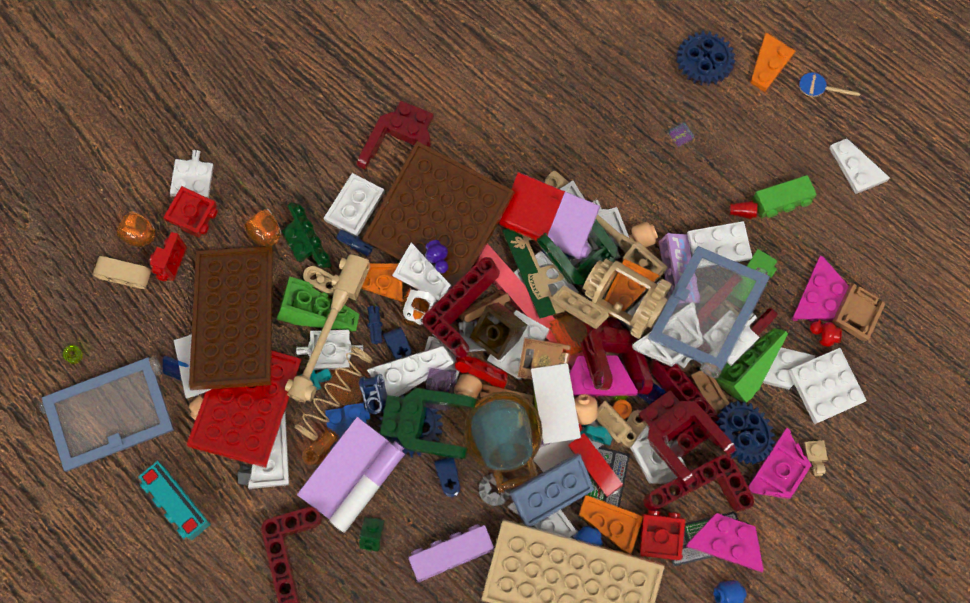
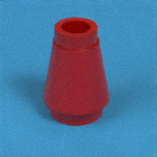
M748 201L731 204L730 215L747 219L757 218V203Z

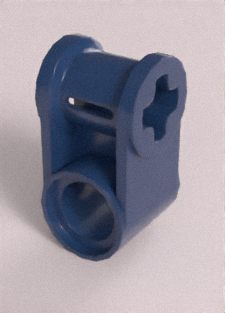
M401 326L383 334L384 340L395 360L404 358L400 355L402 352L406 355L405 357L412 355Z
M376 374L375 377L370 378L361 377L359 386L366 410L371 414H377L385 408L387 401L384 378L381 374ZM375 400L379 402L380 406L375 403Z
M447 457L434 461L444 494L448 497L457 496L460 492V483L454 458ZM452 482L454 485L453 490L449 489L448 483Z

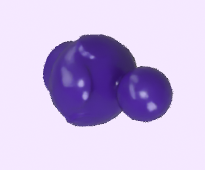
M439 240L430 241L425 246L427 250L425 257L428 262L435 263L437 272L445 273L448 270V263L444 259L448 254V249Z

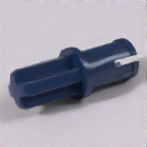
M344 230L339 231L336 237L339 241L350 246L351 250L355 249L366 257H369L374 248L360 240V237H355Z
M373 306L367 308L369 316L367 326L370 328L371 343L377 345L382 343L381 327L383 323L380 321V307L375 306L374 310Z

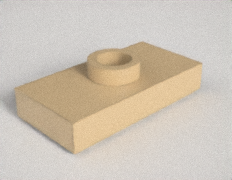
M604 401L598 407V417L596 420L602 427L608 430L616 442L620 443L633 428L607 401Z

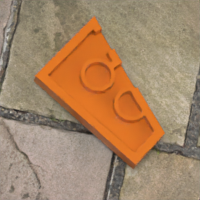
M765 33L750 83L766 92L792 58L795 50Z
M624 259L622 263L653 282L660 276L629 260ZM618 272L604 300L614 306L616 302H620L623 304L621 310L625 312L648 288ZM608 313L609 316H611V317H613V318H615V319H618V318H616L615 316H613V315H611L610 313Z
M370 264L369 272L361 289L403 302V282L392 276L399 264Z
M585 495L578 515L592 527L598 529L602 535L622 551L631 555L643 516Z

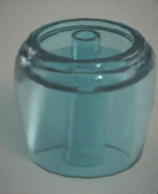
M501 399L486 403L477 410L472 417L471 433L488 467L494 470H510L521 466L530 459L533 453L532 427L528 414L522 405L513 400Z

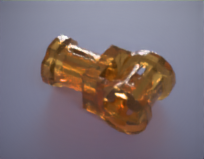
M327 427L325 433L318 441H314L310 447L304 449L302 453L304 463L307 465L321 464L326 455L331 451L330 447L335 441L338 442L340 440L339 435Z

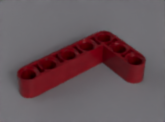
M484 257L479 260L422 318V323L427 330L457 358L465 357L469 353V345L450 325L499 277L500 270L490 257Z
M652 359L649 362L650 372L667 392L670 390L680 402H696L714 423L719 419L716 411L677 363L671 367L656 359ZM695 421L692 422L693 426L680 434L671 443L670 449L677 457L685 456L709 438Z
M726 454L690 471L695 479L692 487H685L676 478L647 493L643 499L644 506L647 509L657 510L716 479L733 510L741 512L750 509L754 505V497L734 459L731 456L727 457ZM720 461L724 462L725 470L720 467ZM703 469L707 470L708 478L703 475ZM730 479L735 482L734 488L729 483ZM670 486L675 489V496L670 494ZM652 495L658 498V505L652 502ZM740 497H742L745 501L744 506L741 505L739 501Z
M308 507L269 518L261 526L278 603H300L285 537L318 527L322 522V516L316 508ZM316 513V520L312 523L307 522L308 515ZM293 518L296 519V526L288 528V521ZM272 524H276V532L273 534H268V527ZM281 544V551L278 554H273V546ZM280 564L286 565V571L283 574L277 573V567ZM290 584V593L283 595L281 592L283 585Z

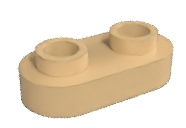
M310 266L305 269L303 278L306 282L314 285V289L322 293L325 292L328 295L334 294L335 286L330 289L326 288L328 284L332 283L333 275L316 266ZM316 275L317 278L315 280H311V276Z
M641 410L633 411L627 420V423L633 428L629 434H632L634 438L629 440L626 436L620 442L626 448H631L646 426L643 420L641 423L635 420L636 417H639L638 413Z

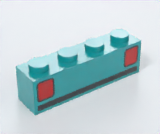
M159 461L155 462L138 476L142 481L140 486L146 493H152L154 496L152 501L158 508H164L166 511L164 516L171 524L173 522L179 527L177 532L183 539L187 537L193 540L211 525Z

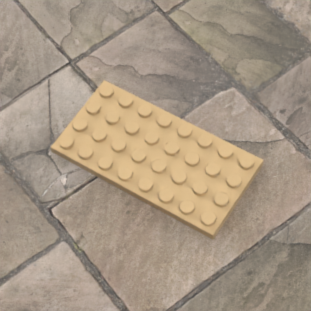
M503 519L482 601L489 603H655L665 566L662 563Z

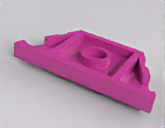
M819 256L791 319L793 321H798L799 319L833 321L849 285L823 256Z
M617 355L606 356L613 376L612 386L609 390H597L594 388L584 356L577 357L570 371L573 396H580L582 394L589 396H637L638 392Z
M786 428L774 445L773 451L770 452V456L765 459L748 485L751 493L790 499L810 469L811 463L803 455L799 444H796L790 434V429Z
M716 513L686 544L688 548L758 572H763L755 526Z

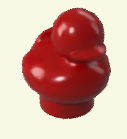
M820 319L810 325L811 333L815 335L822 333V339L819 341L821 345L831 347L834 343H841L842 328H837L831 322L822 325Z

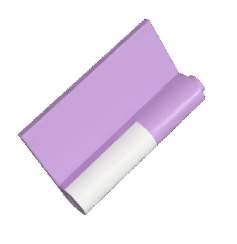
M357 417L297 495L326 516L334 526L346 532L405 455L402 452L404 448L396 441L392 444Z

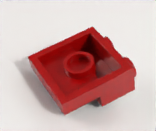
M181 186L163 218L165 221L182 228L183 231L200 238L202 234L205 235L209 229L208 222L210 218L214 219L216 217L218 209L214 200Z
M171 232L164 241V249L157 247L155 253H152L150 256L151 272L157 274L156 278L160 281L175 280L187 249L178 233Z
M648 510V513H643L640 556L682 560L685 518L680 517V513L668 512V516L660 515V511Z

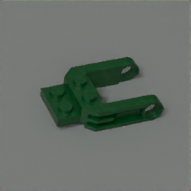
M595 219L589 235L598 248L591 251L586 258H583L575 266L572 265L560 247L556 246L546 235L547 233H543L537 238L540 247L568 284L584 285L587 277L599 260L604 262L605 259H608L614 263L617 256V246L597 219Z
M419 388L414 389L405 398L388 395L380 435L398 438L404 448L409 451L466 459L468 449L465 447L419 440L422 434L427 409L426 403L456 408L463 406L475 409L477 399L466 395Z

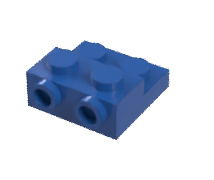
M364 403L325 410L326 416L329 419L327 431L330 451L357 417L367 424V420L370 419V413L366 410Z

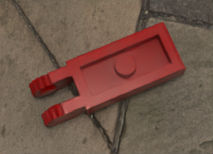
M469 355L462 358L456 357L455 368L461 373L468 372L495 387L504 389L506 386L507 372Z

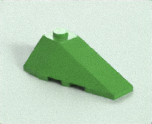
M289 277L279 307L277 320L294 325L323 328L331 311L332 299L325 292L321 293L314 289V285L309 282ZM344 305L341 311L338 312L331 329L356 331L360 314Z
M776 328L770 330L755 342V347L746 351L732 366L726 363L722 371L719 370L714 375L718 385L735 399L747 403L760 389L788 333Z

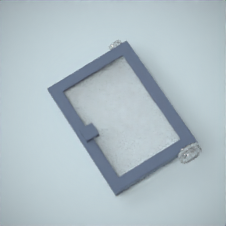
M697 246L648 339L702 363L700 370L710 377L718 378L749 321L770 276L767 275V271L763 268L754 270Z
M156 356L142 359L42 397L43 402L39 403V407L43 414H47L65 472L174 431L157 379V375L162 374V368Z

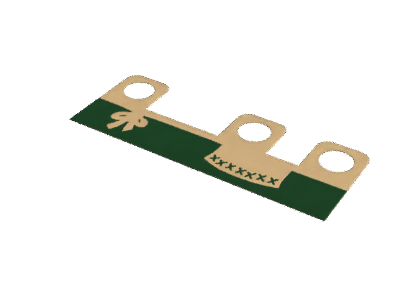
M510 229L502 230L539 318L564 312V309L552 303V294L548 287V284L561 281L564 278L556 266L552 264L540 268L529 243L533 239ZM554 268L558 271L559 276L556 279H550L546 274L547 270Z

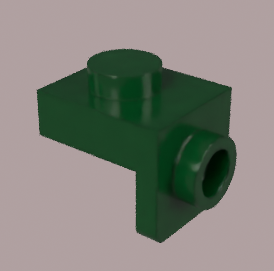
M370 517L364 518L359 538L360 549L377 552L380 550L385 520Z

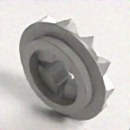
M491 473L480 482V497L489 505H501L510 496L511 485L508 479L501 474ZM489 483L494 486L501 484L499 487L500 495L496 492L489 494L491 491Z

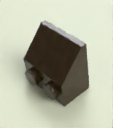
M498 302L486 306L470 338L497 360H501L520 340L528 325Z

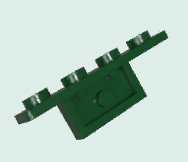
M290 202L287 206L295 220L281 231L297 262H303L313 254L319 267L330 268L332 266L330 257L324 251L320 238L314 232L313 224L308 220L305 209L300 204Z

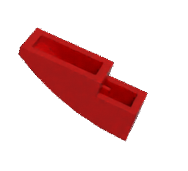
M584 433L581 435V438L575 439L568 445L574 455L577 453L581 455L588 474L606 497H609L623 486L614 471Z

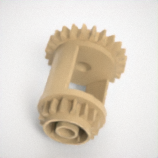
M605 259L604 262L599 260L593 267L584 283L583 289L586 290L585 296L592 299L593 303L632 326L633 329L630 334L640 339L647 327H653L668 301L665 296L671 287V283L662 279L659 284H656L618 261L613 263ZM618 272L649 289L634 316L622 311L623 304L620 302H616L614 306L602 299Z

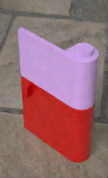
M518 172L511 189L515 194L501 217L499 224L535 241L543 233H547L546 235L556 246L560 247L563 253L579 260L586 258L590 252L589 243L586 241L601 206Z

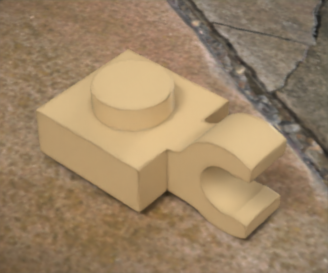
M824 440L804 442V454L813 465L814 476H823L826 473L823 462L828 460Z

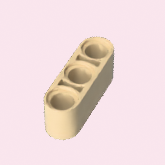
M99 256L93 271V276L96 278L139 289H146L151 275V269L145 266Z

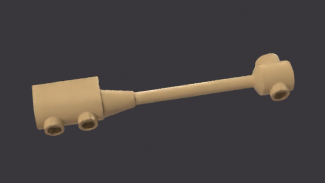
M557 171L551 172L544 181V183L558 189L569 183ZM597 214V221L624 251L623 259L660 275L658 279L664 274L668 267L641 243L620 234Z
M350 254L347 259H341L339 269H342L340 276L335 274L331 283L332 286H335L331 311L303 375L295 376L294 380L289 379L286 384L285 390L289 391L287 395L290 398L303 403L313 400L316 386H313L310 376L338 312L341 311L348 298L356 300L370 269L369 260Z

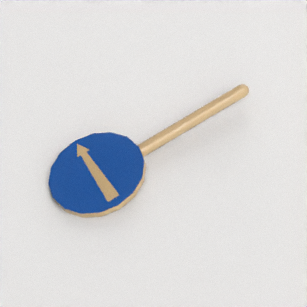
M817 73L805 74L799 82L801 92L809 97L820 96L825 90L860 96L859 92L826 86L825 79Z

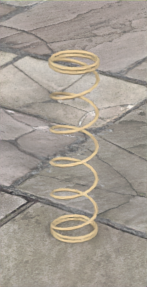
M356 346L351 347V351L353 353H347L346 358L350 365L357 371V373L345 368L335 369L336 375L348 389L333 383H325L324 385L327 393L337 404L320 398H316L313 400L314 405L320 411V413L326 418V420L311 414L302 415L304 422L314 432V434H312L310 431H308L299 424H296L295 428L298 431H300L302 434L312 439L313 441H316V439L318 438V434L308 424L304 416H311L324 422H329V419L317 406L315 400L324 401L326 403L340 407V404L328 391L326 385H333L346 391H351L348 385L338 375L337 369L345 370L355 375L362 376V374L350 362L348 354L356 355L368 363H371L372 358L367 353H365L363 350L359 349Z

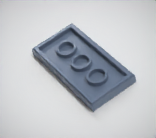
M577 453L509 492L522 524L531 527L594 491L582 457Z

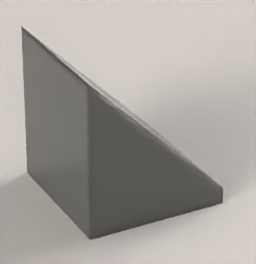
M241 465L238 471V484H249L252 473L251 466Z

